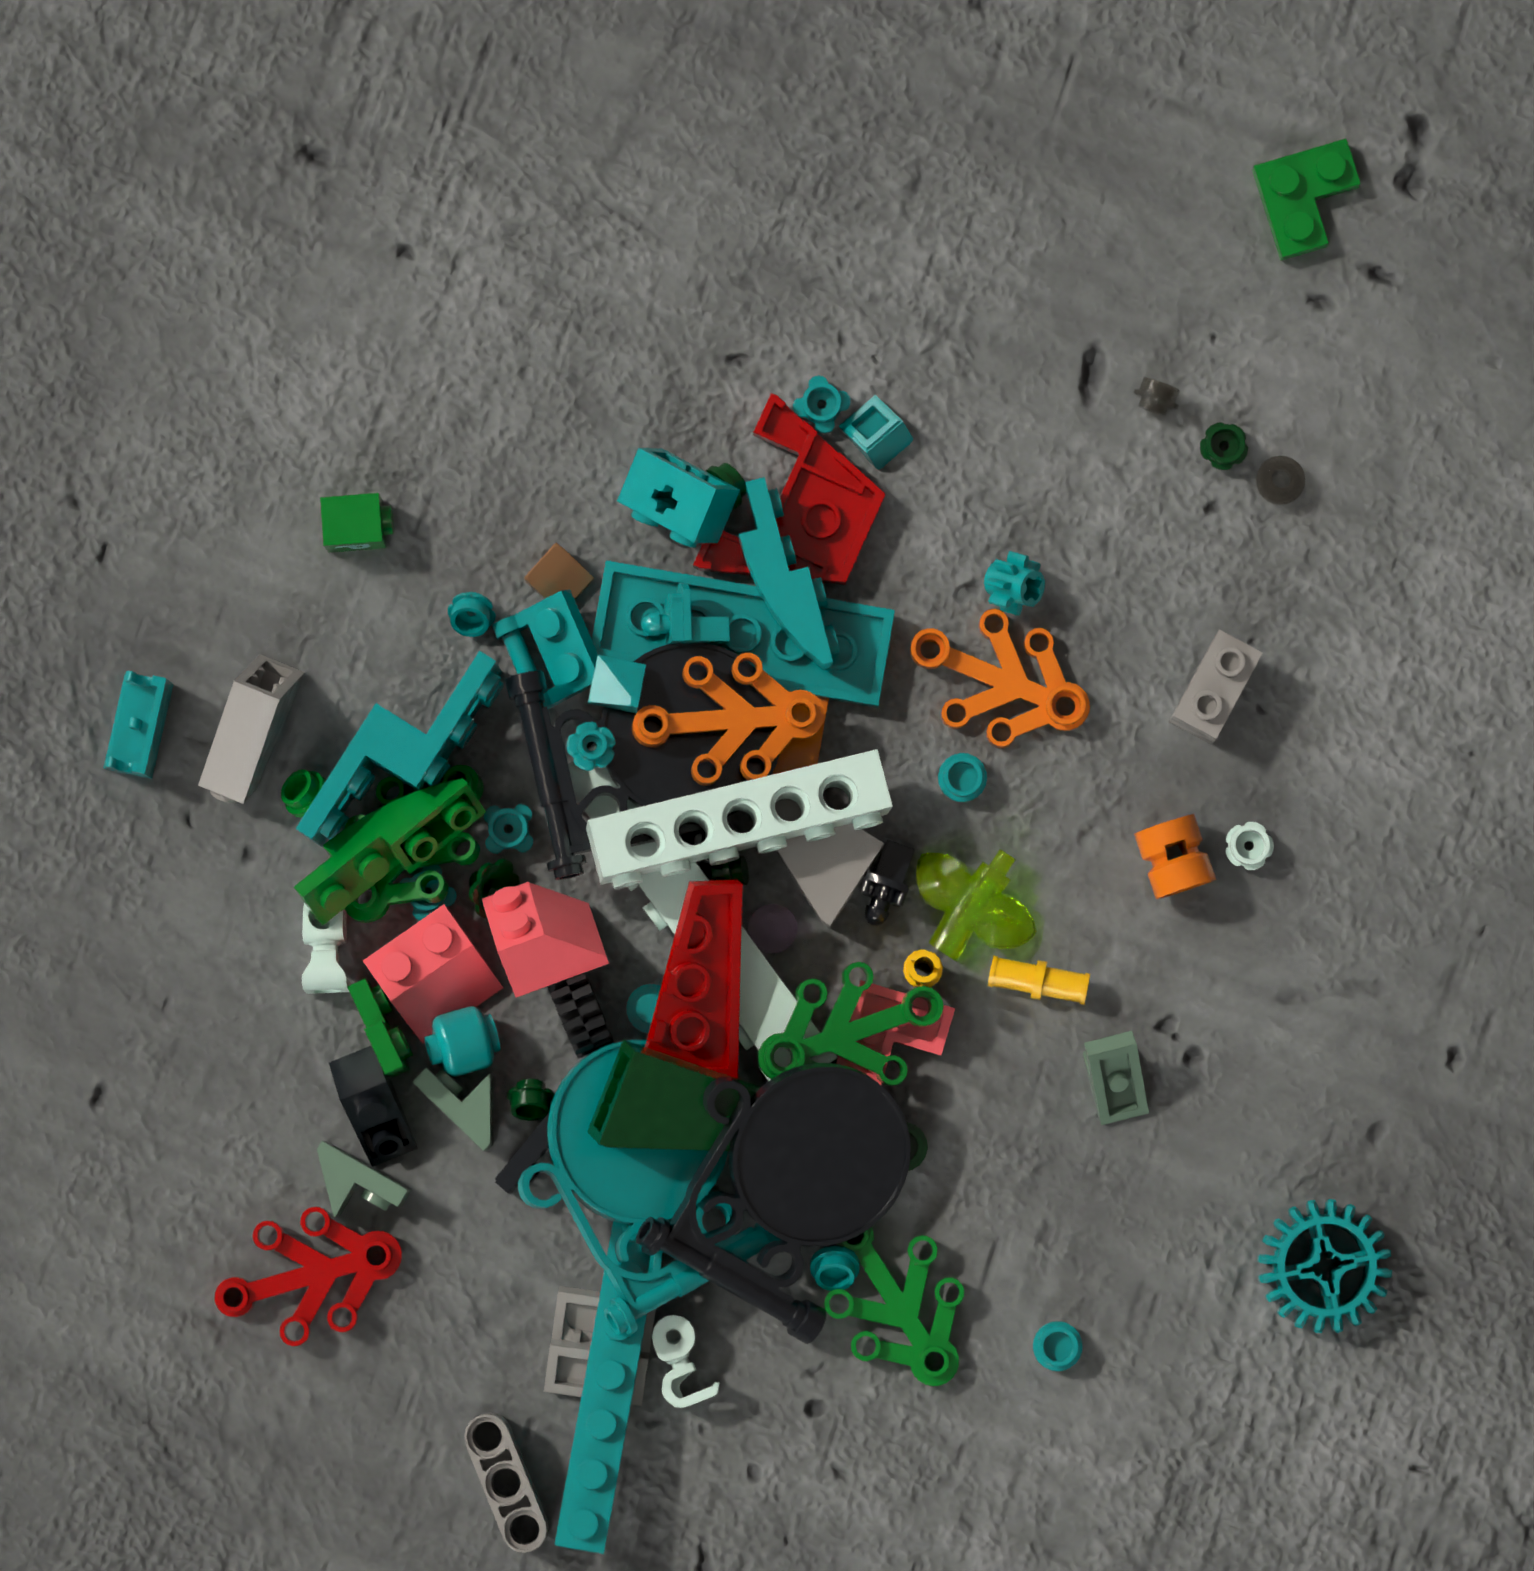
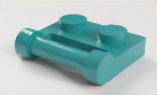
M570 589L561 590L492 625L497 640L503 639L517 674L537 671L520 632L528 627L530 628L555 686L544 693V708H552L591 688L598 653Z

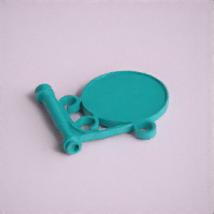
M627 1040V1041L645 1047V1044H646V1041H647V1040ZM621 1041L600 1048L587 1055L562 1080L552 1100L548 1118V1145L554 1166L549 1163H539L528 1167L522 1172L518 1180V1191L525 1204L535 1209L551 1207L563 1199L592 1255L606 1271L619 1295L611 1299L610 1306L604 1309L606 1320L617 1335H621L624 1332L631 1335L637 1331V1319L675 1297H682L709 1281L699 1276V1272L676 1259L661 1267L662 1251L660 1250L655 1255L650 1256L648 1273H633L620 1268L604 1252L577 1201L603 1218L629 1224L626 1231L619 1236L615 1247L618 1262L628 1261L627 1244L630 1238L637 1235L641 1225L647 1218L653 1217L658 1219L662 1217L669 1220L674 1216L685 1198L691 1179L709 1151L609 1148L599 1145L587 1132L623 1042ZM728 1151L723 1152L697 1198L696 1218L703 1234L707 1233L702 1224L704 1211L699 1207V1202L708 1195L718 1180L725 1165ZM536 1172L546 1173L553 1180L559 1193L552 1195L547 1200H540L534 1197L529 1187L532 1175ZM720 1203L713 1207L724 1214L726 1223L730 1220L732 1208L729 1204ZM755 1223V1227H747L716 1244L747 1260L758 1254L766 1244L782 1239L769 1233L758 1223Z

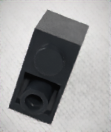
M372 1046L329 1062L339 1100L372 1167L418 1149L391 1078L385 1075Z

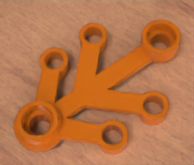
M990 609L982 614L979 621V630L985 638L990 639L1001 668L951 648L946 635L938 629H923L914 636L910 652L912 659L918 666L924 669H936L942 665L993 687L963 700L959 698L948 700L942 708L941 718L943 723L951 729L963 728L970 718L1019 698L1039 707L1010 720L1004 717L993 719L986 730L987 740L992 746L1005 748L1014 741L1015 737L1047 724L1060 731L1074 730L1081 726L1088 717L1090 711L1088 695L1079 685L1065 681L1053 652V636L1044 628H1034L1027 633L1024 640V649L1030 657L1037 659L1046 687L1027 679L1007 630L1009 626L1008 617L999 609ZM990 616L999 617L1003 622L1002 630L997 633L989 632L985 628V620ZM1034 635L1044 636L1048 641L1047 649L1042 652L1034 651L1029 643L1031 637ZM925 642H934L938 645L939 654L935 658L928 659L921 654L920 648ZM1062 698L1071 700L1074 704V712L1067 716L1059 714L1056 710V702ZM950 706H961L965 711V718L960 722L949 720L947 709ZM1004 724L1010 729V737L1006 741L1001 742L994 739L992 728L995 725Z
M742 653L735 659L732 665L734 679L743 685L751 684L773 705L754 708L713 673V666L707 658L695 656L690 658L683 668L684 681L692 688H700L725 710L668 714L660 706L649 705L636 713L632 723V733L641 745L645 747H658L667 741L670 734L727 730L708 754L698 756L691 767V775L695 782L703 786H709L719 779L724 764L755 728L776 727L761 748L748 752L740 764L741 773L748 781L767 776L771 770V763L792 739H807L814 736L820 730L824 723L825 710L821 700L815 694L806 690L787 691L762 670V662L758 656L753 653ZM742 661H750L755 665L756 673L751 677H745L740 674L738 664ZM700 664L706 669L707 677L703 680H694L689 674V668L692 665ZM804 706L809 711V719L805 722L796 721L792 717V708ZM655 716L662 722V729L659 732L651 733L645 729L644 720L647 717ZM751 758L761 759L765 765L764 772L757 775L752 774L747 769V761ZM707 761L714 765L716 772L713 777L704 778L700 776L697 766L701 762Z

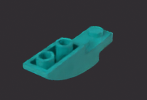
M765 477L747 481L746 491L756 530L739 534V542L756 588L771 615L793 643L821 669L833 668L832 655L840 653L833 624L824 627L819 608L828 606L821 577L812 579L809 567L789 572L788 565L796 564V558L790 536L780 537L776 518L783 517L784 512L778 489L768 490Z

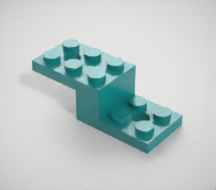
M479 650L427 734L375 703L297 825L296 830L321 847H323L322 845L325 844L327 839H332L344 830L349 820V817L344 812L353 798L361 801L372 786L376 777L371 773L374 765L393 777L398 778L416 791L440 784L446 772L451 768L447 759L455 746L463 749L473 736L478 726L473 719L482 704L489 708L503 688L504 683L500 681V676L503 672L497 661Z

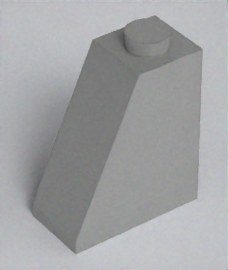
M260 654L234 680L198 786L210 790L211 795L220 801L227 803L239 802L242 804L246 802L258 787L305 672Z
M782 799L775 803L776 813L781 819L791 822L801 817V809L795 801ZM853 823L834 827L835 835L817 841L807 842L805 835L786 839L787 847L776 850L820 922L829 929L884 847L883 842L863 829L854 830Z

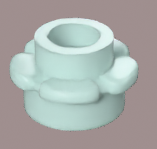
M1246 822L1244 826L1236 825L1226 836L1228 847L1225 852L1228 860L1235 866H1244L1246 870H1256L1265 864L1266 857H1270L1273 853L1274 844L1272 837L1267 835L1265 827L1257 822ZM1247 841L1252 842L1254 845L1250 851L1244 847Z

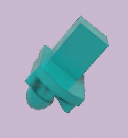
M679 583L676 593H667V598H664L665 614L652 612L647 614L642 620V628L647 634L651 636L666 635V645L677 643L725 645L730 641L729 616L691 617V597L688 583Z

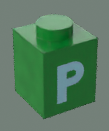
M379 493L320 497L323 546L328 553L386 548V535L394 534L393 511L391 505L383 506V499Z

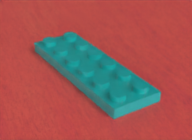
M606 560L592 641L598 655L633 662L643 654L666 645V635L651 636L647 634L642 628V620L647 614L652 612L665 614L664 598H667V593H676L679 583H688L691 597V617L729 616L730 641L725 645L716 646L723 647L737 655L742 653L755 654L762 662V670L789 692L806 690L817 697L878 708L895 610L826 598L828 606L819 608L824 627L833 624L840 653L832 655L833 668L823 670L809 659L785 634L771 615L756 586Z

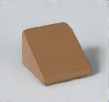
M556 542L528 572L524 580L544 599L561 590L570 589L576 600L594 580V577Z

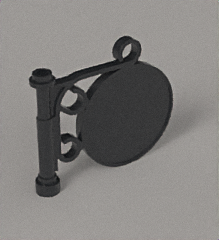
M708 643L668 644L655 648L633 661L646 664L637 712L649 705L660 706L668 714L725 710L700 688H692L684 681L683 668L686 662L695 656L707 658L713 666V673L754 708L773 706L751 684L743 685L734 679L732 665L739 655L720 646ZM742 661L738 664V670L741 675L751 677L756 673L755 667L748 661ZM695 664L689 668V674L694 680H703L707 677V671L704 666ZM544 671L524 672L505 679L509 699L515 700L516 708L520 710L540 804L546 814L556 859L548 862L547 868L549 872H554L555 880L569 879L584 874L582 865L587 863L585 855L576 854L592 851L586 830L587 822L583 819L582 814L595 798L606 795L612 797L617 801L619 812L627 810L628 799L637 807H642L748 781L743 777L740 770L742 759L748 752L759 750L776 728H755L724 764L719 779L712 785L703 786L693 779L691 775L692 764L698 756L708 754L727 730L670 734L664 744L658 747H645L637 742L632 733V723L636 713L603 707L601 720L594 719L587 712L580 709L568 710L556 719L553 727L551 726L548 708H544L543 705L545 702L544 693L548 691ZM650 716L644 720V727L647 731L656 733L662 729V722L659 718ZM569 720H579L583 723L595 722L600 728L607 727L615 738V745L612 748L615 755L606 768L618 789L612 786L596 787L578 805L561 736V728ZM594 742L587 744L588 750L593 747ZM779 755L771 763V770L767 776L772 775L777 765ZM751 758L747 761V769L752 774L757 775L764 772L765 765L761 759ZM704 761L697 766L700 776L711 778L715 775L716 769L712 763ZM739 810L729 813L727 817L738 812ZM694 822L684 823L688 825L679 827L680 836L704 831L699 824ZM728 822L729 827L736 832V829ZM647 834L634 836L630 840V845L632 847L655 842V840ZM697 834L695 836L694 845L702 843V835ZM709 858L702 860L703 862L710 864Z
M812 1063L787 1070L764 1084L751 1099L748 1090L734 1078L720 1077L712 1081L705 1089L703 1106L706 1112L716 1122L724 1124V1127L691 1179L685 1198L671 1221L662 1217L658 1219L649 1217L643 1222L636 1236V1243L641 1245L643 1253L653 1256L660 1250L699 1272V1276L782 1322L783 1326L787 1327L789 1335L805 1344L811 1343L819 1335L826 1321L827 1313L824 1308L806 1299L802 1302L797 1299L795 1300L791 1294L780 1289L794 1284L801 1277L804 1269V1260L800 1253L801 1245H833L852 1239L867 1231L889 1211L904 1186L910 1164V1135L906 1120L897 1102L884 1087L870 1076L852 1067L835 1063ZM733 1088L739 1094V1101L728 1119L723 1113L716 1111L715 1099L720 1091ZM730 1143L729 1172L736 1194L722 1191L712 1192L699 1202V1207L704 1212H709L715 1205L726 1203L731 1206L732 1215L725 1225L703 1234L696 1218L697 1198L704 1183ZM746 1210L761 1227L782 1239L766 1244L760 1250L757 1262L763 1268H766L770 1259L775 1254L787 1252L791 1254L792 1264L786 1273L774 1276L716 1243L735 1235L741 1228L744 1220L743 1211Z

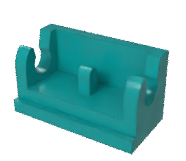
M126 671L104 769L149 779L153 778L174 685L167 678L154 675L147 677L133 671Z

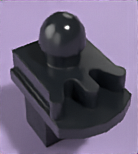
M887 839L875 874L867 872L861 891L863 895L871 897L870 904L866 905L865 918L871 925L878 926L887 920L890 914L888 912L890 905L899 908L900 905L903 906L909 890V886L903 884L915 851L914 848Z

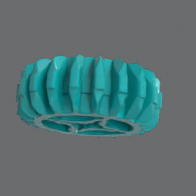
M1327 1199L1324 1214L1319 1213L1318 1204L1315 1200H1309L1306 1202L1308 1217L1303 1218L1297 1207L1292 1206L1288 1209V1214L1294 1224L1289 1227L1281 1219H1275L1272 1223L1274 1228L1282 1234L1280 1239L1278 1240L1269 1235H1264L1262 1238V1242L1265 1245L1273 1247L1275 1250L1273 1256L1267 1254H1259L1257 1256L1258 1263L1272 1264V1273H1262L1258 1276V1280L1260 1283L1275 1282L1277 1288L1268 1291L1265 1294V1298L1268 1302L1276 1301L1280 1297L1285 1299V1302L1277 1311L1280 1317L1284 1318L1293 1309H1296L1298 1312L1294 1319V1326L1297 1328H1303L1308 1317L1312 1316L1313 1332H1323L1325 1318H1330L1331 1327L1334 1332H1342L1343 1321L1341 1316L1345 1314L1352 1325L1358 1326L1362 1321L1356 1308L1361 1306L1366 1312L1374 1314L1377 1311V1307L1367 1297L1370 1293L1386 1297L1388 1293L1387 1289L1376 1285L1375 1280L1376 1277H1392L1391 1269L1377 1268V1260L1391 1257L1390 1249L1375 1251L1372 1245L1381 1241L1385 1235L1381 1230L1374 1231L1368 1236L1365 1234L1364 1230L1372 1222V1218L1369 1215H1364L1356 1223H1353L1351 1220L1355 1214L1356 1207L1352 1204H1347L1341 1216H1337L1336 1200ZM1324 1224L1333 1225L1346 1231L1353 1237L1361 1251L1345 1254L1336 1252L1331 1246L1329 1236H1326ZM1309 1228L1311 1238L1309 1239L1310 1251L1308 1256L1302 1262L1285 1266L1287 1251L1291 1243L1301 1232ZM1322 1251L1328 1252L1327 1259L1334 1258L1335 1261L1348 1260V1263L1336 1265V1268L1329 1271L1330 1279H1327V1281L1321 1280L1322 1273H1317L1316 1275L1312 1271L1301 1273V1269L1313 1267V1264L1320 1262V1253ZM1364 1266L1363 1277L1359 1287L1349 1299L1340 1304L1338 1294L1341 1293L1340 1279L1342 1275L1348 1270ZM1305 1278L1313 1280L1320 1290V1295L1324 1298L1326 1308H1317L1305 1303L1294 1293L1288 1281Z

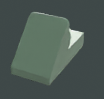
M1128 1031L1085 1042L1083 1058L1101 1125L1148 1114L1149 1110L1138 1048L1133 1032Z
M425 1068L413 1083L483 1151L487 1152L493 1146V1075L489 1074L462 1101L457 1095L463 1088L444 1069H441L435 1075L430 1069Z
M321 1141L317 1148L334 1217L341 1216L358 1185L365 1188L361 1195L362 1198L387 1211L390 1204L402 1207L412 1191L327 1141Z

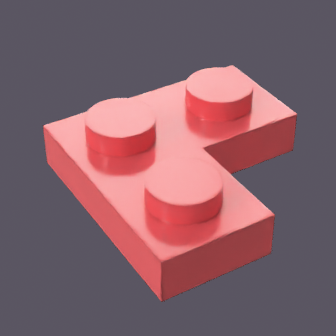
M861 980L859 987L862 986L865 983V981ZM871 984L868 989L862 992L849 1022L901 1004L906 993ZM916 998L912 1003L913 1012L918 1016H925L929 1009L927 1001L923 998ZM943 1005L941 1017L931 1025L918 1027L907 1022L855 1042L885 1056H890L893 1043L941 1056L955 1008ZM838 1056L836 1064L857 1069L870 1076L880 1085L882 1084L875 1073ZM887 1062V1063L884 1065V1067H883V1073H884V1074H885V1070H886V1067H887L888 1062Z

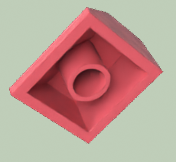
M530 882L515 887H504L493 895L482 898L495 946L515 998L609 964L589 903Z
M445 904L363 960L391 1003L422 1044H425V1036L433 1035L432 1022L436 1016L469 1006L478 1007L504 989Z

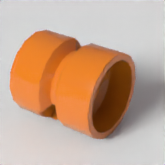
M1195 814L1179 817L1134 834L1142 859L1152 863L1153 867L1148 872V877L1156 900L1217 880L1208 854L1200 852L1198 849L1203 838ZM1178 845L1183 856L1168 860L1166 848Z

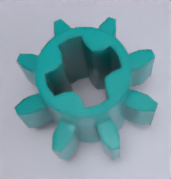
M1009 551L1007 562L995 559L988 567L984 578L985 590L991 595L988 600L989 604L999 606L1001 611L1017 616L1021 614L1022 605L1034 607L1042 598L1045 589V579L1039 571L1041 564L1029 560L1027 555Z

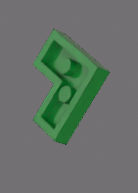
M1346 138L1253 166L1252 172L1280 261L1328 246L1329 242L1316 201L1357 189L1361 184Z
M365 978L348 986V990L366 1026L364 1029L385 1075L394 1078L409 1071L410 1068L406 1059L414 1056L403 1031L399 1030L398 1027L391 1029L385 1014L393 1010L380 985L372 988L370 982Z

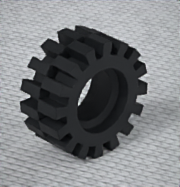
M586 972L547 986L578 1059L614 1043Z

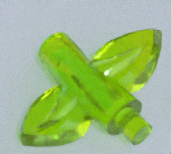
M999 849L989 865L982 861L971 876L966 864L957 858L942 853L931 852L921 854L916 868L919 893L926 904L937 910L944 911V915L928 943L957 962L973 931L977 938L990 948L1000 950L1019 947L1034 938L1037 933L1035 921L1027 907L1017 898L1002 893L1011 881L1006 877V874L1016 859Z

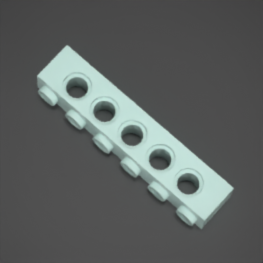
M878 749L589 819L586 830L600 885L612 882L614 889H621L642 883L643 874L661 870L662 877L675 876L690 871V863L708 858L710 865H719L738 859V851L757 847L758 853L762 854L787 847L786 839L805 835L807 842L825 839L835 835L834 827L853 823L854 830L870 828L883 823L882 816L887 815L893 805ZM830 787L842 789L848 796V806L841 810L830 808L824 801L823 791ZM782 799L795 801L801 809V817L791 822L781 819L776 813L775 803ZM737 810L748 813L753 820V829L747 833L733 831L728 825L727 815ZM688 822L697 823L704 829L706 839L701 844L689 845L681 839L679 827ZM647 834L656 841L658 851L650 857H641L632 850L630 840L636 835Z

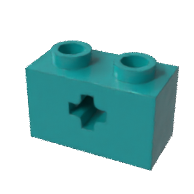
M638 448L617 502L632 509L631 516L635 520L653 527H658L660 524L671 530V539L685 546L696 548L698 543L719 542L740 489L664 449Z

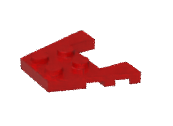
M771 393L753 431V436L798 455L780 496L784 516L776 518L780 537L790 536L796 558V564L788 565L789 572L809 567L812 579L821 577L822 583L846 585L886 494L840 452L838 453L818 435L813 427L796 415L780 397ZM725 531L722 532L718 543H702L693 563V568L700 571L751 576L739 537Z

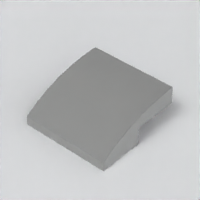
M559 1286L544 1392L581 1397L599 1302V1291ZM656 1309L647 1314L632 1405L642 1406Z

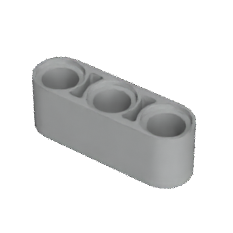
M488 1412L480 1414L471 1420L466 1427L464 1439L467 1450L504 1541L517 1552L526 1553L534 1551L541 1546L548 1536L549 1522L511 1426L504 1417L497 1413ZM492 1422L499 1427L502 1438L497 1448L488 1450L478 1445L475 1439V1431L480 1423ZM499 1469H512L518 1474L521 1484L516 1494L506 1496L496 1490L493 1480L494 1475ZM529 1515L537 1521L539 1535L535 1540L523 1542L515 1537L512 1524L516 1517Z

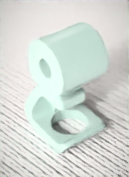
M304 903L303 943L312 946L313 951L311 952L310 963L302 974L303 991L306 994L349 992L348 986L351 985L350 981L338 964V946L347 941L346 911L342 910L326 924L322 925Z
M670 1315L659 1320L653 1328V1345L657 1356L667 1364H671L673 1368L663 1378V1397L674 1407L683 1408L716 1396L719 1392L720 1382H715L709 1388L683 1397L680 1390L681 1382L693 1371L697 1370L695 1364L688 1359L689 1353L696 1342L695 1328L689 1320L682 1316Z

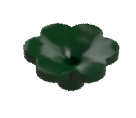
M501 858L494 864L489 862L483 864L478 871L471 875L469 879V886L471 887L469 899L475 903V911L479 916L487 918L482 898L493 895L504 887L519 885V877L513 873V864L509 860Z

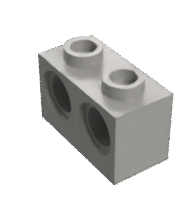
M1219 629L1173 712L1169 723L1212 745L1219 736L1263 652Z

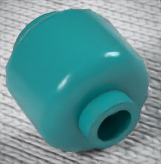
M474 1006L436 1016L432 1022L433 1035L424 1037L431 1064L441 1063L444 1071L452 1077L488 1068L493 1063L494 1053L501 1050L497 1029L491 1014L483 1015Z

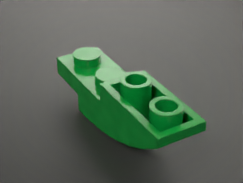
M463 778L440 783L408 794L367 814L322 845L330 858L296 884L294 889L313 916L324 925L399 864L411 874L484 815L486 811Z

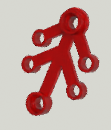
M308 1208L303 1212L300 1219L302 1230L309 1236L317 1237L324 1235L351 1252L335 1258H329L284 1233L282 1227L277 1222H260L253 1231L255 1245L262 1250H275L304 1267L252 1282L241 1277L225 1279L218 1285L215 1291V1304L224 1315L239 1317L249 1313L254 1307L255 1301L309 1286L293 1316L285 1319L279 1329L280 1337L285 1344L299 1346L309 1339L311 1334L310 1325L336 1278L357 1272L343 1301L334 1304L327 1314L328 1324L333 1330L337 1332L350 1331L358 1322V1310L374 1281L391 1277L401 1265L402 1249L393 1235L384 1231H371L362 1236L331 1219L329 1212L324 1208ZM314 1212L321 1213L325 1219V1225L319 1231H312L307 1225L309 1215ZM266 1226H272L277 1231V1239L272 1245H265L260 1240V1232ZM374 1246H380L386 1252V1259L380 1265H374L368 1259V1252ZM232 1287L238 1288L243 1294V1300L237 1307L230 1306L225 1299L226 1292ZM341 1307L347 1308L352 1315V1320L346 1327L338 1326L334 1321V1314ZM293 1321L299 1322L304 1328V1335L298 1341L291 1340L286 1333L287 1326Z

